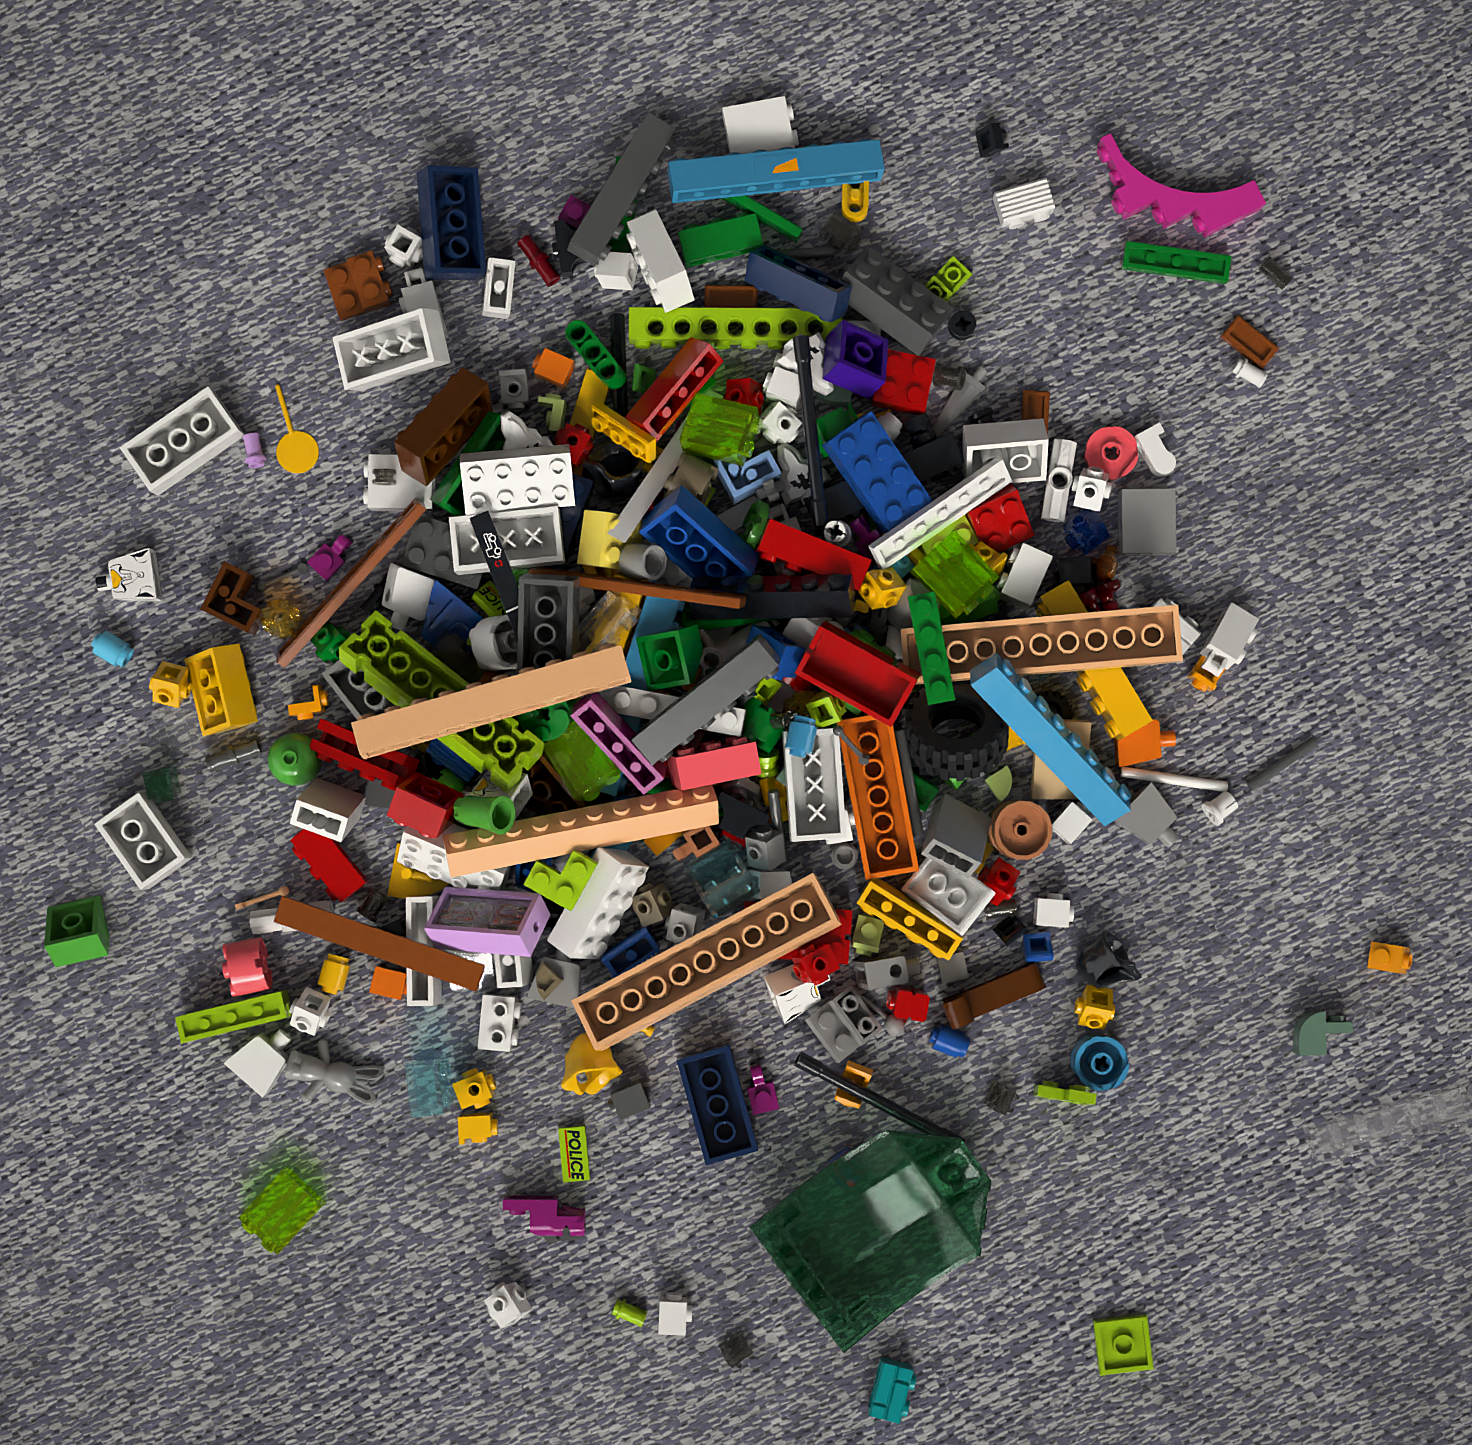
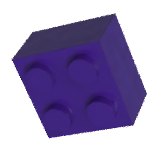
M842 320L826 336L822 379L868 399L886 382L888 339Z

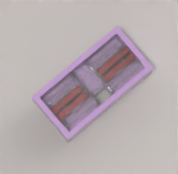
M445 887L424 929L434 947L441 950L531 957L550 917V913L539 893Z

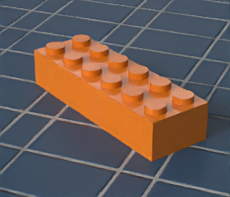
M865 712L860 713L858 716L855 714L842 716V720L837 722V725L843 727L844 734L862 754H867L870 757L867 765L860 764L858 762L859 757L839 736L865 879L869 880L919 871L894 726L890 727Z

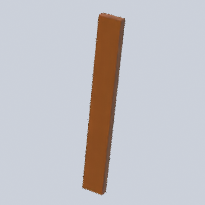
M418 497L413 499L276 653L278 664L285 668L426 511L424 502Z
M535 567L529 570V573L580 576V587L737 609L746 605V596L741 594L546 567Z
M286 896L281 897L273 921L472 991L478 990L486 966L485 964Z

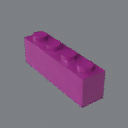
M599 692L585 695L573 705L570 715L573 720L643 795L664 779L667 766L660 760L651 765L631 741L635 731Z

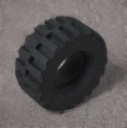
M970 680L952 681L956 700L928 705L925 688H921L916 693V698L913 697L910 700L905 714L908 752L910 757L915 759V764L921 769L926 768V773L935 777L937 774L940 775V779L949 781V778H955L956 781H965L964 778L971 777L972 780L980 777L982 772L987 774L993 770V764L998 765L1003 759V754L1007 751L1009 725L970 685ZM965 719L975 723L980 727V730L966 738L952 739L940 735L934 728L946 720Z

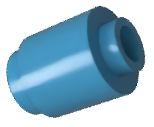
M794 716L793 722H790L785 748L790 750L789 755L805 758L806 753L812 754L817 732L815 719Z

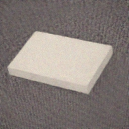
M927 857L920 864L919 871H915L901 889L906 895L961 936L964 935L996 894L971 875L969 878H966Z

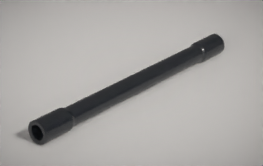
M803 335L793 337V346L802 407L811 491L813 527H823L829 523L824 494L810 364L809 336Z
M802 1051L796 1057L795 1067L838 1087L932 1137L938 1143L957 1153L962 1150L965 1138L928 1121L825 1066L821 1061Z

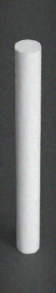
M1121 767L1120 777L1221 792L1228 790V782L1129 767Z

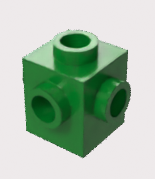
M327 620L310 641L317 648L314 653L322 661L327 663L330 660L335 664L339 660V647L351 634L341 625L337 628Z

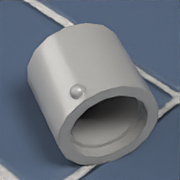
M654 542L652 544L629 543L624 546L620 553L619 566L625 576L651 582V580H657L664 574L667 566V557L662 547Z

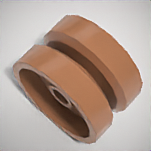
M1008 800L997 805L989 815L992 819L987 838L997 853L1008 858L1029 860L1039 856L1048 847L1052 838V824L1049 815L1041 806L1031 801ZM1018 826H1019V829L1021 830V833H1020V834L1017 833V827H1018Z

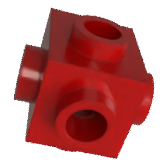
M751 378L727 380L726 394L723 398L725 411L735 416L736 420L741 421L750 420L751 416H761V407L764 403L762 384Z
M567 423L564 429L560 428L554 442L556 445L569 444L571 465L579 468L583 458H587L593 451V439L588 434L590 430L578 423H575L574 426ZM578 441L576 445L571 446L572 442Z
M998 857L989 868L985 866L977 879L996 893L989 902L998 906L1004 899L1008 901L1017 889L1014 883L1021 872Z
M813 943L808 944L798 950L800 954L792 957L795 964L793 966L794 973L804 983L821 984L829 979V974L840 969L834 953L827 943H819L815 946Z

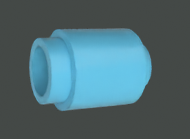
M105 631L103 634L98 633L91 643L93 654L115 667L118 665L122 668L125 667L134 653V649L130 648L129 643L108 631Z

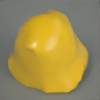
M584 1032L572 1041L569 1051L565 1054V1074L561 1087L567 1091H574L578 1095H582L584 1092L593 1095L605 1087L611 1079L620 1076L623 1071L613 1059L611 1048L609 1047L603 1051L595 1050L587 1033ZM585 1072L588 1081L579 1083L576 1075Z

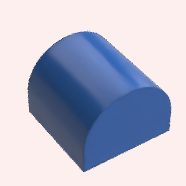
M1050 932L1023 934V954L1026 963L1053 960L1054 954Z

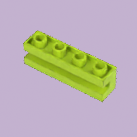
M285 989L175 1017L182 1044L288 1018L293 1014L289 1013L291 1004L288 991Z

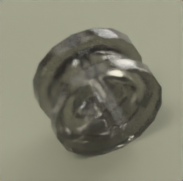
M372 470V474L375 475L372 484L383 486L397 484V481L394 480V475L397 474L396 470Z

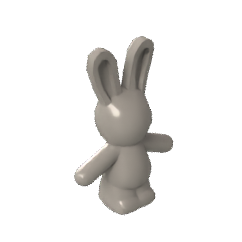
M326 1039L318 1041L319 1059L307 1056L296 1050L291 1051L285 1069V1078L311 1083L301 1095L303 1102L311 1101L324 1084L331 1091L347 1093L365 1105H372L376 1102L374 1092L355 1083V1080L376 1081L384 1075L382 1067L376 1065L353 1067L342 1061L330 1063L329 1044Z

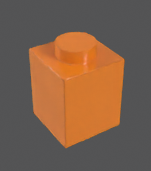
M544 348L543 353H538L535 357L532 368L535 369L536 377L566 389L576 365L574 360Z
M384 965L375 966L369 993L398 1000L404 999L405 994L407 995V971Z

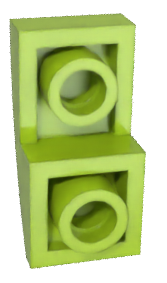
M952 256L924 286L947 302L973 274Z

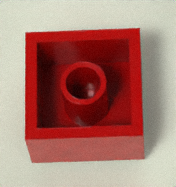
M888 349L886 382L873 394L871 406L917 416L925 413L936 359Z
M1011 483L965 514L978 541H982L998 553L1035 536L1018 490Z
M415 772L397 786L386 816L394 819V822L398 825L409 826L418 830L419 834L424 837L436 839L455 822L453 805L459 797L463 798L465 794Z

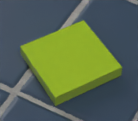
M1146 1313L1092 1320L1100 1376L1154 1369Z

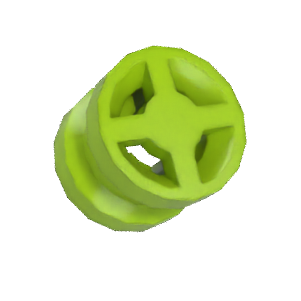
M758 748L762 774L756 776L770 778L780 773V766L777 764L779 751L773 748L769 754Z

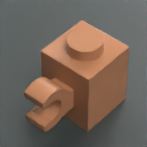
M712 826L691 829L683 834L687 843L675 849L672 853L677 861L683 860L692 853L695 854L696 858L700 859L722 846V843Z

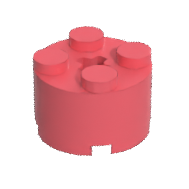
M251 938L223 944V954L227 962L222 963L224 977L231 980L229 985L232 997L262 992L272 988V971L268 969L266 958L269 956L263 938Z

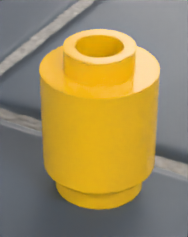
M328 954L327 960L324 959L317 983L322 986L321 991L337 995L338 990L344 991L350 969L348 965L349 958Z

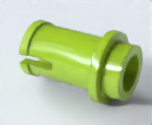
M623 1298V1300H616L611 1314L616 1316L615 1319L617 1320L622 1318L642 1327L648 1311L626 1303V1299Z

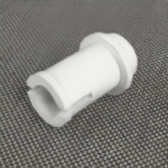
M1239 358L1232 369V373L1235 374L1236 378L1240 376L1258 388L1262 386L1268 376L1267 372L1248 363L1246 358L1244 360Z

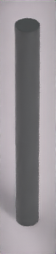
M905 729L895 730V737L913 836H920L924 834L911 759L908 752V742L906 741Z

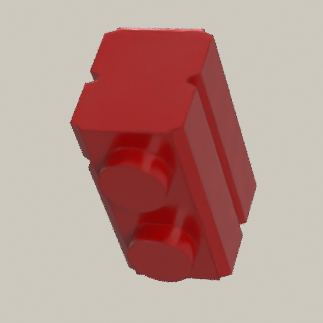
M895 985L893 991L888 990L886 1006H888V1009H891V1012L897 1018L908 1019L910 1017L911 1020L924 1022L927 1018L930 998L922 989H909L906 986Z

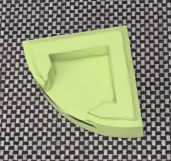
M1005 766L985 780V783L999 803L1005 800L1012 786V775L1008 766Z

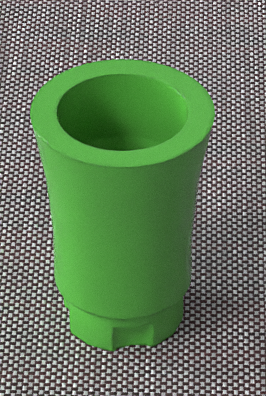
M469 795L463 798L459 797L453 805V816L456 821L468 826L486 829L498 835L507 833L515 821V806L513 801L507 796L480 797Z

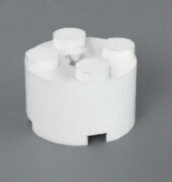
M507 614L484 618L475 628L471 629L469 639L472 644L473 654L481 669L499 671L517 668L518 641Z

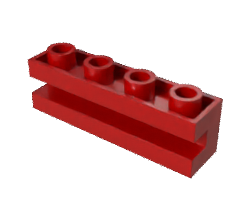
M320 719L317 729L323 731L320 740L312 738L309 745L311 750L318 752L317 758L329 763L333 759L339 761L338 767L349 772H353L355 768L360 771V777L373 782L375 778L382 780L381 786L393 791L415 773L420 761L398 750L363 759L359 754L354 732L324 719Z

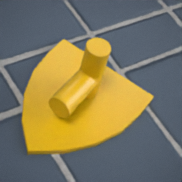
M397 843L387 896L397 898L429 896L442 890L449 884L440 879H433L426 873L407 868L402 863L397 862L401 845Z

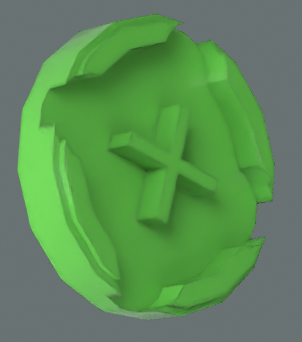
M757 500L749 508L742 523V527L746 528L745 532L739 535L752 549L757 545L769 515V504L762 500Z

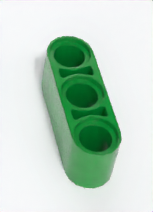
M574 320L570 322L565 330L566 337L588 366L608 388L618 389L622 387L626 381L624 369L584 321ZM585 332L584 336L577 340L578 335ZM596 351H600L599 355L592 359V355ZM615 370L613 376L607 378L609 371Z

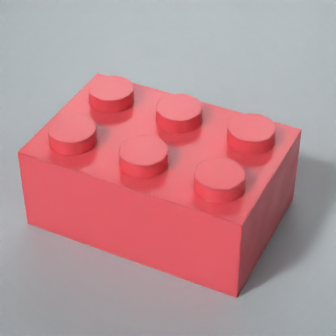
M729 736L725 738L726 742L723 743L709 740L700 742V747L698 748L689 747V745L675 747L673 749L674 754L667 759L672 786L680 790H687L762 774L756 742L747 739L746 736Z

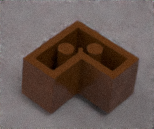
M224 561L200 610L252 635H256L267 611L244 601L255 576Z

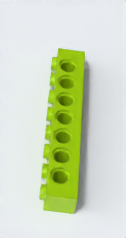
M629 307V343L635 344V348L648 349L651 347V344H659L664 349H675L677 345H685L690 338L708 342L710 345H714L716 349H729L730 345H741L742 349H756L757 345H767L768 349L779 350L783 349V345L799 334L809 337L813 336L808 331L809 326L813 324L821 326L823 332L820 335L825 342L826 336L843 320V316L833 322H825L819 319V316L809 311L799 310L798 308H676L665 313L663 307ZM654 323H659L663 326V331L659 334H652L649 332V327ZM681 323L687 324L690 327L689 332L684 335L678 334L675 331L676 326ZM705 324H713L717 329L715 333L707 335L702 332V327ZM732 324H739L742 326L743 331L738 335H733L728 331V328ZM759 324H765L769 327L770 331L765 335H759L756 333L755 327ZM786 324H791L796 328V332L792 335H786L782 332L781 328Z

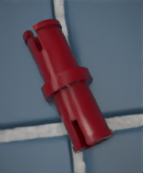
M531 234L524 236L518 241L517 245L530 261V267L533 270L536 269L547 287L555 285L561 279V276L549 262L548 254L541 251Z

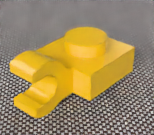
M777 776L759 780L765 806H769L767 791L770 789L778 790L782 822L787 821L786 787L775 779ZM769 810L768 815H769L770 817H769L768 820H769L770 824H772L771 814H770V810Z

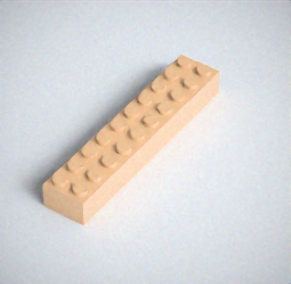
M1178 605L942 625L952 681L970 680V670L995 653L1003 660L1007 659L1014 667L1015 673L1018 676L1179 663L1183 661ZM901 629L903 664L921 673L916 684H924L914 629Z
M812 873L571 1000L594 1049L603 1051L837 928L842 923L818 877Z

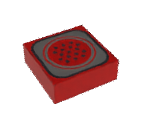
M723 830L720 838L742 850L745 848V837L742 840Z

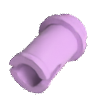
M248 433L243 435L247 455L245 463L248 464L249 468L264 466L266 456L262 453L260 434Z

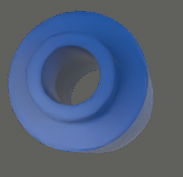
M941 1023L938 1028L933 1027L928 1041L932 1043L931 1048L955 1058L957 1056L963 1058L968 1050L971 1038L965 1036V1032L952 1029Z

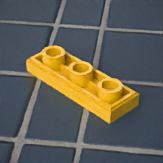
M600 401L592 405L591 423L596 431L604 433L614 443L620 444L631 451L635 457H640L648 463L656 459V438Z

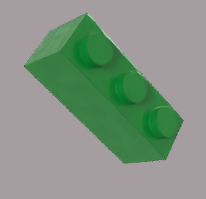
M741 212L734 215L733 219L715 218L708 221L707 225L689 224L684 226L683 230L678 231L686 268L749 254L750 251L763 246L756 213Z

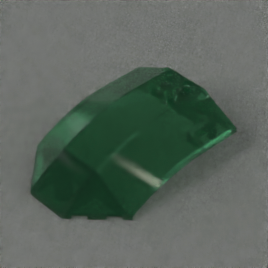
M885 1130L845 1153L810 1177L750 1225L749 1228L808 1309L840 1350L845 1353L921 1291L978 1256L981 1257L982 1230H985L988 1210L986 1203L992 1181L960 1138Z

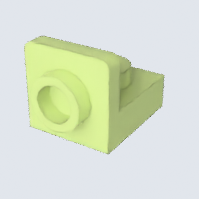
M548 393L545 397L539 396L538 403L540 406L552 408V411L547 412L546 427H549L552 435H556L558 430L564 427L567 404L565 400H561L560 395Z
M858 914L851 946L856 948L855 953L871 956L872 952L878 953L884 927L882 920Z

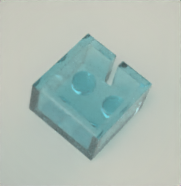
M730 839L684 866L695 889L714 919L761 892Z
M444 1054L411 1058L405 1063L411 1118L444 1114L450 1108L451 1103H454L453 1088L448 1087L447 1076H451L449 1060H445Z

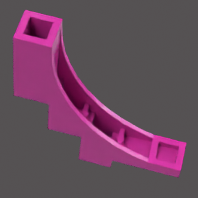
M1111 133L1102 137L1097 145L1099 159L1102 163L1106 162L1110 169L1109 177L1115 187L1119 186L1112 196L1113 200H1111L1114 211L1118 215L1121 214L1124 220L1152 206V215L1158 224L1161 223L1164 229L1193 215L1192 223L1198 233H1202L1203 237L1206 238L1260 211L1266 204L1255 180L1237 188L1220 192L1194 193L1181 191L1155 182L1134 168L1122 156Z

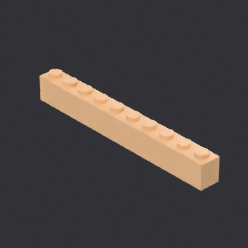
M607 644L601 646L599 651L591 654L588 651L574 654L572 656L573 659L563 662L561 659L551 660L542 668L527 667L521 669L518 675L508 677L507 674L499 675L492 678L490 683L483 685L481 682L465 686L466 690L459 692L454 690L444 691L438 694V698L428 700V698L416 699L411 702L412 705L403 708L399 705L386 708L384 710L385 713L375 716L373 713L361 715L357 718L358 721L351 722L359 754L363 759H367L630 683L631 678L621 645Z
M711 784L687 790L675 789L514 821L511 829L502 835L482 828L443 835L450 877L571 854L574 850L581 852L598 847L719 824L718 799Z

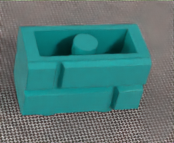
M885 1357L880 1358L867 1408L869 1416L885 1419L897 1424L900 1423L902 1416H907L910 1401L906 1400L908 1390H914L917 1374L913 1373L914 1370L911 1364Z

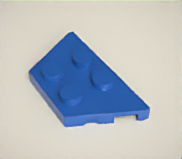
M436 578L433 582L421 637L463 670L477 662L472 647L467 645V639L471 629L475 628L484 617Z

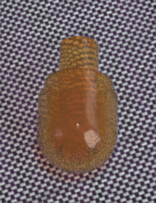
M1107 545L1105 554L1100 555L1097 559V576L1100 582H1110L1116 575L1118 559L1115 558L1117 551L1115 546Z

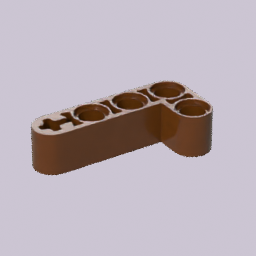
M1032 962L941 1000L940 1004L949 1026L952 1029H957L975 1021L974 1018L1041 991L1047 986L1037 963Z

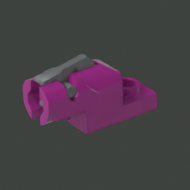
M505 1195L503 1198V1210H509L511 1215H524L526 1211H530V1232L543 1236L547 1243L578 1239L585 1235L586 1210L569 1206L559 1208V1196Z

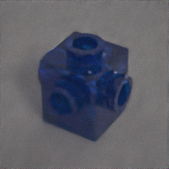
M1084 508L1062 525L1067 535L1064 537L1066 543L1072 550L1077 548L1084 555L1110 537L1103 520L1091 509Z

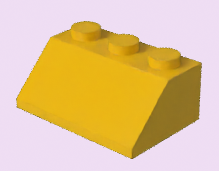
M240 644L212 647L184 659L185 665L188 667V678L191 683L202 736L258 722L257 709L253 702L250 690L251 684L247 677L244 655L241 652Z

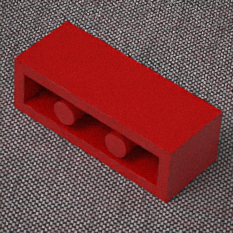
M306 829L300 831L290 840L294 845L291 848L294 854L300 860L305 859L311 866L308 868L309 872L317 881L321 879L326 884L327 888L325 891L334 902L337 900L340 903L346 902L369 883V880L336 840Z

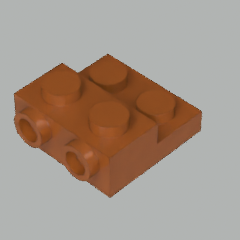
M372 250L347 258V262L323 270L341 322L391 305L389 297L393 296L389 281H383L381 272L385 271L382 259L380 255L375 257Z

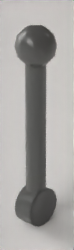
M300 563L296 569L265 582L258 581L255 587L258 591H263L266 586L297 573L305 574L308 571V566L305 563Z
M834 726V735L840 736L859 757L858 762L860 764L867 765L870 759L869 755L862 754L844 734L842 726Z

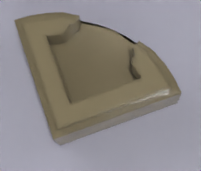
M543 962L537 971L536 985L540 996L545 1000L563 979L548 964Z

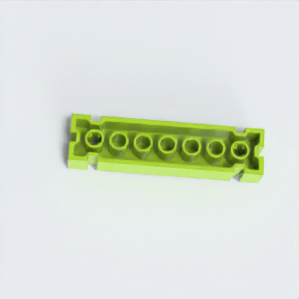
M376 610L361 625V635L358 636L356 633H353L339 647V661L355 674L361 669L364 672L365 682L394 705H399L401 708L412 705L411 702L416 699L428 698V700L438 698V694L444 691L454 690L459 692L466 690L465 686L469 685L468 682L402 630L395 634L392 631V622ZM512 717L437 738L481 774L487 769L491 773L490 781L506 794L521 779L523 767L529 770L542 756L544 742L529 730H526L524 734L519 732V723Z

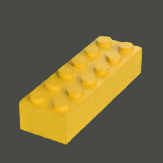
M1069 580L1040 596L1036 603L1037 609H1035L1037 617L1088 613ZM1121 667L1075 671L1078 675V678H1076L1078 686L1083 692L1087 691L1092 699L1090 705L1097 716L1102 715L1106 722L1103 725L1104 729L1111 739L1115 737V739L1117 738L1120 741L1153 721Z

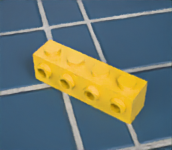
M880 878L869 879L858 896L856 904L860 905L859 907L869 915H876L882 919L885 925L896 930L897 928L905 933V936L916 944L921 943L927 947L929 952L936 957H943L949 961L963 940V936Z

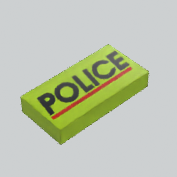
M490 580L471 597L490 617L506 615L498 590Z
M586 1126L559 1127L558 1135L563 1183L590 1180Z

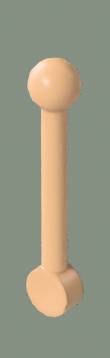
M282 886L278 891L235 904V908L238 910L279 895L287 896L289 889L287 886Z

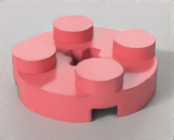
M1113 426L1098 429L1090 436L1085 445L1084 460L1087 467L1103 469L1104 473H1109L1108 480L1112 481L1126 476L1135 467L1138 460L1136 439L1129 431L1122 427ZM1115 447L1117 449L1115 452L1118 456L1117 459L1106 458L1105 448L1111 449Z

